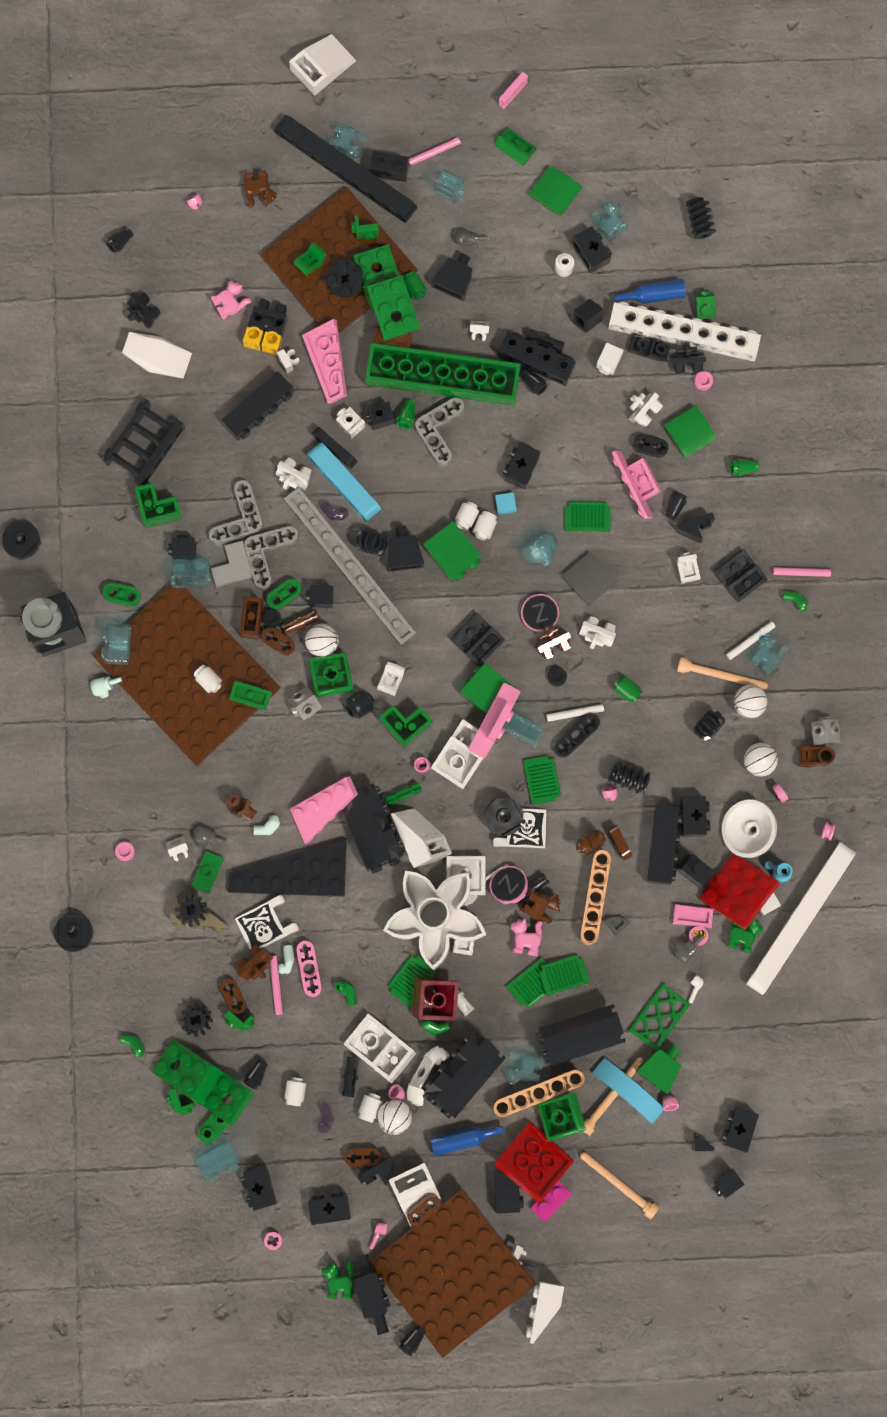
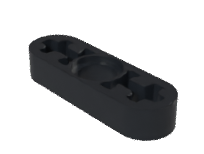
M317 426L312 431L311 435L319 443L322 442L349 469H352L358 463L353 455L323 429Z
M588 714L556 743L554 748L555 754L560 758H566L572 754L598 729L600 725L598 716ZM587 719H589V720L594 719V720H595V723H594L595 727L589 726V727L587 728V730H586V731L589 732V733L586 734V732H585V730H584L583 728H584V727L587 725V723H588ZM574 731L582 733L583 738L580 741L572 739ZM568 738L575 746L572 747L570 744L566 749L567 753H560L559 745L565 746L568 743L565 739Z

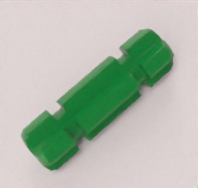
M416 782L411 787L407 786L394 792L393 795L391 793L385 796L387 805L391 806L396 804V801L400 802L411 797L412 794L420 793L422 791L421 786Z

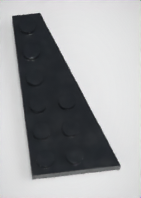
M347 839L229 873L228 893L345 897Z

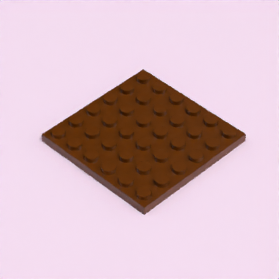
M348 187L340 191L260 254L264 262L315 322L321 326L335 319L337 320L338 333L342 332L366 313L370 307L363 289L356 296L349 298L338 297L332 293L326 283V278L328 277L329 269L334 263L339 260L354 261L353 255L389 244L399 276H404L412 271L418 272L414 264L379 224V237H375L373 240L357 239L356 233H352L351 222H355L354 216L358 215L359 225L378 224V222ZM314 242L326 253V257L322 266L306 276L294 264V261L308 251L310 245ZM379 264L371 266L374 273L382 271V267ZM348 274L346 276L343 275V283H349Z
M463 1188L444 1202L440 1209L422 1225L411 1228L370 1261L376 1272L383 1276L386 1285L414 1322L425 1331L424 1335L442 1358L536 1285V1282Z

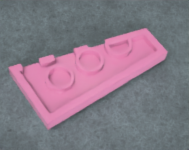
M333 319L302 335L329 404L347 396L337 320Z
M345 777L290 808L305 844L310 843L313 837L320 833L329 821H332L336 814L343 810L358 794L350 777Z

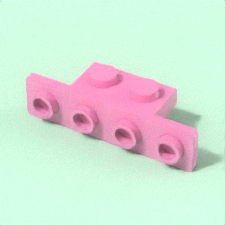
M618 450L613 451V462L620 468L622 472L621 478L625 484H628L630 488L629 494L636 501L640 516L645 519L653 518L654 516L646 500L662 491L646 459L642 458L628 466L623 453Z
M506 683L502 685L468 748L470 752L483 759L486 758L495 739H500L505 729L502 727L505 721L510 722L514 714L511 710L520 695L519 690Z

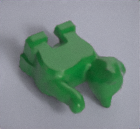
M754 918L747 927V930L732 922L727 947L737 950V943H742L741 951L752 953V944L755 941L756 935L763 932V926H761L760 921Z
M335 1261L328 1263L322 1268V1275L327 1278L328 1299H337L338 1291L344 1292L342 1299L353 1298V1262L349 1261L346 1265L347 1275L337 1276L338 1267Z

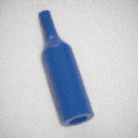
M679 279L640 285L632 292L615 294L614 299L615 302L636 300L644 304L685 298L686 291L684 280Z
M503 1125L488 1129L469 1127L430 1137L434 1156H439L478 1146L487 1137L502 1134L505 1131Z

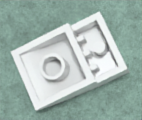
M465 719L461 721L431 769L464 789L484 760L468 750L479 728Z
M370 1014L366 1015L344 1043L346 1047L391 1084L416 1055L413 1049Z

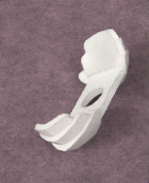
M436 1046L423 1056L421 1064L408 1084L407 1101H411L416 1106H423V1095L425 1092L422 1086L434 1064L440 1065L442 1061L450 1057L448 1051H445L443 1048ZM425 1069L424 1075L420 1077L421 1071Z

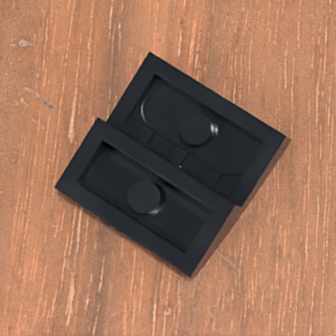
M745 549L740 550L713 571L737 602H740L768 580L758 564L753 562Z
M475 613L450 638L453 644L477 666L481 665L505 641L495 628L490 626L478 613Z

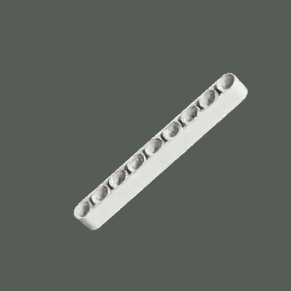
M841 842L838 843L746 985L761 995L766 992L854 858L855 851Z

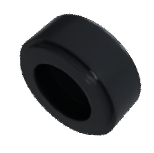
M554 667L549 671L548 681L552 686L559 687L566 682L567 673L563 668Z

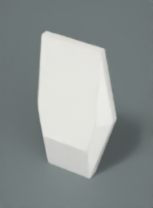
M129 332L122 351L125 356L148 372L182 379L192 355L191 352L162 337Z

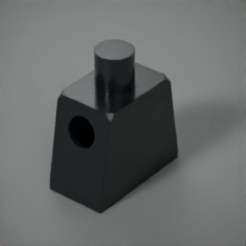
M464 253L460 254L457 261L448 258L433 278L432 288L464 302L473 269L467 266L471 258Z
M407 526L396 527L397 537L389 538L388 572L424 568V560L416 535H408Z
M687 854L675 869L703 892L716 877L715 871L694 854Z

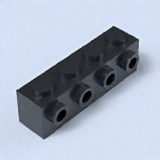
M507 331L498 350V357L512 363H519L520 367L528 368L530 371L563 386L567 385L576 365V361L571 356L566 354L560 355L551 347L544 348L535 340L522 338V335L517 332L510 333Z
M277 371L222 419L223 426L237 441L241 438L245 439L251 433V429L255 426L259 427L265 421L264 418L267 415L274 414L283 401L287 402L293 397V386Z
M658 804L655 806L647 883L670 886L672 881L676 879V870H673V865L678 860V851L675 850V846L680 841V831H677L678 824L682 822V812H679L680 807Z

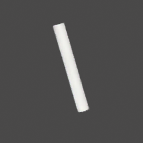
M770 621L725 654L729 660L736 657L774 629V623Z
M603 704L546 714L547 722L603 712L604 707Z

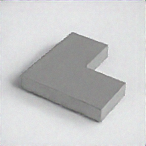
M243 541L225 545L229 564L211 568L216 588L253 578Z

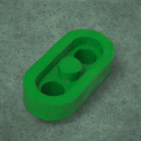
M289 579L275 588L267 596L268 606L271 609L280 610L298 598L302 591L300 583L295 579ZM290 587L296 589L293 593H290L288 590ZM275 598L280 599L278 604L273 603Z
M108 583L103 588V596L110 603L134 607L141 600V594L135 587ZM116 591V595L112 597L110 592ZM129 595H134V600H128Z
M213 1113L199 1128L198 1137L201 1142L211 1144L216 1141L230 1124L225 1121L219 1123L217 1120L218 1116ZM206 1130L211 1131L209 1138L204 1136Z

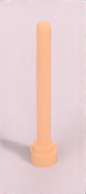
M680 657L677 672L681 673L693 671L744 685H755L761 689H767L768 684L764 681L692 664V661H688V658Z
M638 1057L625 1074L628 1077L632 1078L644 1062L643 1058ZM614 1090L610 1091L590 1118L585 1119L586 1131L583 1132L586 1135L590 1136L594 1132V1124L617 1097L618 1094Z
M586 1152L580 1154V1158L642 1207V1211L645 1212L644 1215L650 1220L660 1208L656 1203L652 1204L650 1201L649 1203Z

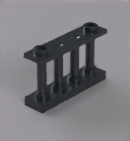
M147 399L143 403L140 402L135 410L136 413L112 448H108L103 455V461L108 467L113 461L135 475V483L138 486L146 485L185 429L182 421L177 419L175 423H170L149 409L151 404ZM144 415L167 429L166 432L168 433L164 438L157 437L139 425ZM136 431L156 444L157 448L154 453L149 454L129 441L128 438L132 432ZM122 446L145 459V466L142 469H138L117 454Z

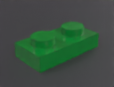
M235 681L229 700L267 711L272 692Z

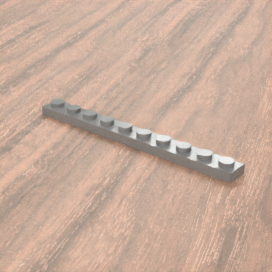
M298 487L284 498L285 502L398 643L402 646L415 636L416 632L303 491Z

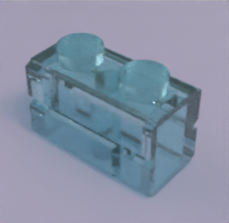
M515 713L510 722L506 721L503 726L505 734L525 744L528 743V746L534 749L537 748L545 733L544 728Z
M231 1141L194 1159L204 1180H210V1182L221 1177L220 1173L225 1170L230 1173L239 1168L238 1163L241 1162Z

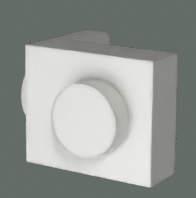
M684 553L677 559L676 563L681 584L700 580L696 554Z
M387 662L377 690L395 696L403 679L405 668L398 664Z

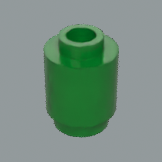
M415 271L403 276L411 300L415 299L418 301L426 296L427 289Z
M627 676L624 678L619 677L613 685L616 687L614 691L632 703L643 692L639 689L640 686Z

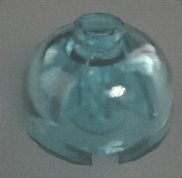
M553 532L540 536L535 541L528 542L520 548V551L529 564L535 566L542 564L545 567L553 563L552 559L558 552V542Z

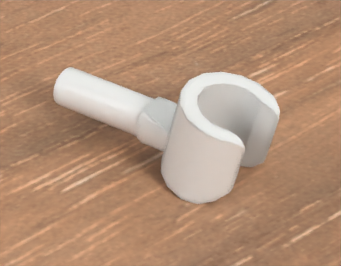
M698 975L691 981L695 988L688 1000L690 1003H693L698 990L703 985V979Z

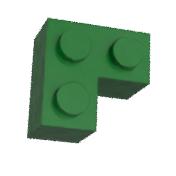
M153 483L135 487L143 524L146 529L183 520L176 496L158 501Z
M392 705L379 717V722L403 749H406L433 725V720L421 707L405 719L395 706Z

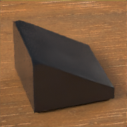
M693 1136L694 1151L715 1150V1147L697 1136Z

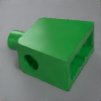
M671 1045L666 1053L658 1049L636 1073L665 1094H668L682 1066L675 1061L681 1050L674 1045Z

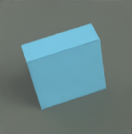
M514 492L495 495L498 515L517 512Z

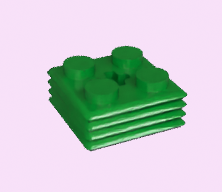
M346 652L309 659L315 696L317 698L353 691ZM329 671H332L333 674H336L334 676V679L326 677V675L329 674Z
M575 1092L537 1104L547 1141L557 1140L586 1131Z

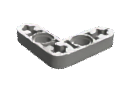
M460 398L448 400L418 418L415 423L418 435L439 466H448L452 461V454L437 429L463 413L464 403ZM453 403H455L456 405L460 404L459 410H458V411H457L456 409L451 410V411H450V415H451V416H448L447 410H450V409L453 408V405H452V404H453ZM437 412H442L445 414V419L437 421L434 416ZM421 422H423L424 424L428 423L427 430L429 431V434L426 437H424V435H426L425 429H420ZM431 437H436L439 443L437 446H431L428 440ZM439 448H441V452L443 453V455H448L447 461H444L443 459L439 460Z
M245 480L238 481L234 486V492L243 518L212 528L209 532V538L214 545L232 542L257 534L262 530L263 524L251 486ZM241 485H243L244 488L248 487V489L245 490L247 495V498L245 499L243 498L242 492H238V490H240ZM247 502L254 505L253 510L250 512H246L243 509V505ZM253 515L255 522H259L256 529H253L252 526L249 527L251 520L250 517L245 518L246 516ZM233 526L241 527V532L238 535H233L230 531ZM227 528L228 535L230 536L229 538H227L226 534L220 536V540L213 538L215 536V532L223 534L225 533L224 529Z
M283 527L250 536L245 540L244 546L255 586L259 590H267L272 584L264 552L296 543L298 532L294 527ZM288 531H291V534L295 533L292 536V540L285 537L282 538L283 542L280 543L279 533H281V537L286 536ZM269 536L276 537L277 542L274 545L266 543V539ZM263 538L264 548H262L261 544L257 545L255 550H252L251 547L248 548L251 545V541L258 544L261 543L260 539ZM255 559L263 560V566L261 568H255L253 566V561ZM260 572L263 573L264 579H268L264 586L258 583L260 581Z

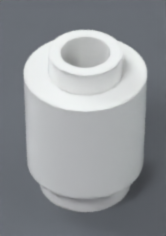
M567 253L560 254L555 262L556 273L561 277L571 275L574 268L573 257Z
M469 501L462 503L455 517V524L460 529L468 531L479 513L478 506Z
M483 511L482 515H479L473 529L475 538L482 541L491 538L497 523V517L494 514Z
M202 665L195 671V680L208 693H215L221 688L222 685L220 683L222 679L210 667Z
M291 1077V1081L287 1080L284 1099H286L285 1104L301 1107V1102H304L306 1083H303L302 1078Z
M369 1093L368 1096L364 1095L358 1111L360 1113L358 1118L373 1123L374 1119H377L378 1111L383 1103L380 1101V1096Z

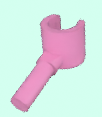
M377 1224L374 1237L369 1245L370 1249L374 1248L379 1234L386 1235L387 1224Z

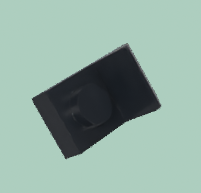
M711 512L676 526V533L695 542L702 543L703 538L699 528L705 530L712 527L711 524L715 520L714 515Z
M392 1156L358 1176L361 1184L364 1182L367 1185L377 1179L375 1175L379 1174L387 1187L393 1165Z

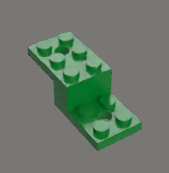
M389 244L353 255L354 262L363 269V279H365L363 290L370 310H374L383 340H390L420 330L403 276L398 274ZM379 264L382 267V271L374 273L371 266ZM392 313H399L401 320L394 322L391 319Z
M174 1039L152 1070L153 1074L231 1126H234L255 1094ZM180 1061L179 1068L174 1070L175 1064ZM232 1095L231 1101L226 1104V1098Z

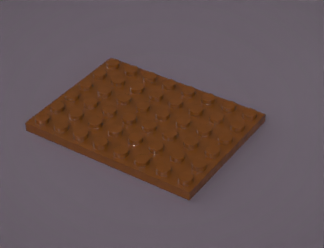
M178 579L169 585L93 655L96 661L114 679L122 677V681L118 682V684L196 766L201 764L259 710L258 708L229 700L235 681L271 691V698L281 689ZM206 665L210 667L222 679L220 683L222 686L217 692L208 693L195 680L194 673L200 666Z

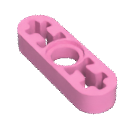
M302 941L297 946V955L304 991L309 997H317L321 993L322 986L315 949L311 942ZM303 945H307L308 948L311 947V951H308L309 958L313 956L314 960L301 961V959H305V954L300 952V949H303ZM309 963L315 967V971L311 975L304 973V966ZM317 976V980L313 979L315 986H318V989L312 994L311 991L307 990L310 987V981L305 982V978Z

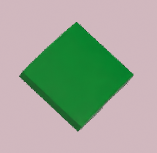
M550 165L530 191L529 196L544 204L546 209L562 216L583 187L574 179Z
M696 405L663 424L684 458L717 439Z

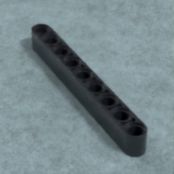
M284 115L274 128V132L279 137L402 222L407 223L418 208L409 198L292 117Z

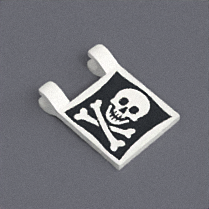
M522 809L524 816L520 829L516 833L507 836V839L494 838L493 846L545 848L546 810ZM500 813L501 816H508V813Z
M279 895L235 918L249 949L255 945L264 948L299 930L295 923L283 928L273 909L285 902L283 896Z

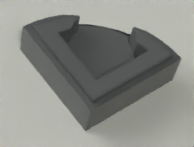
M618 916L609 917L603 921L615 936L630 924L627 919Z

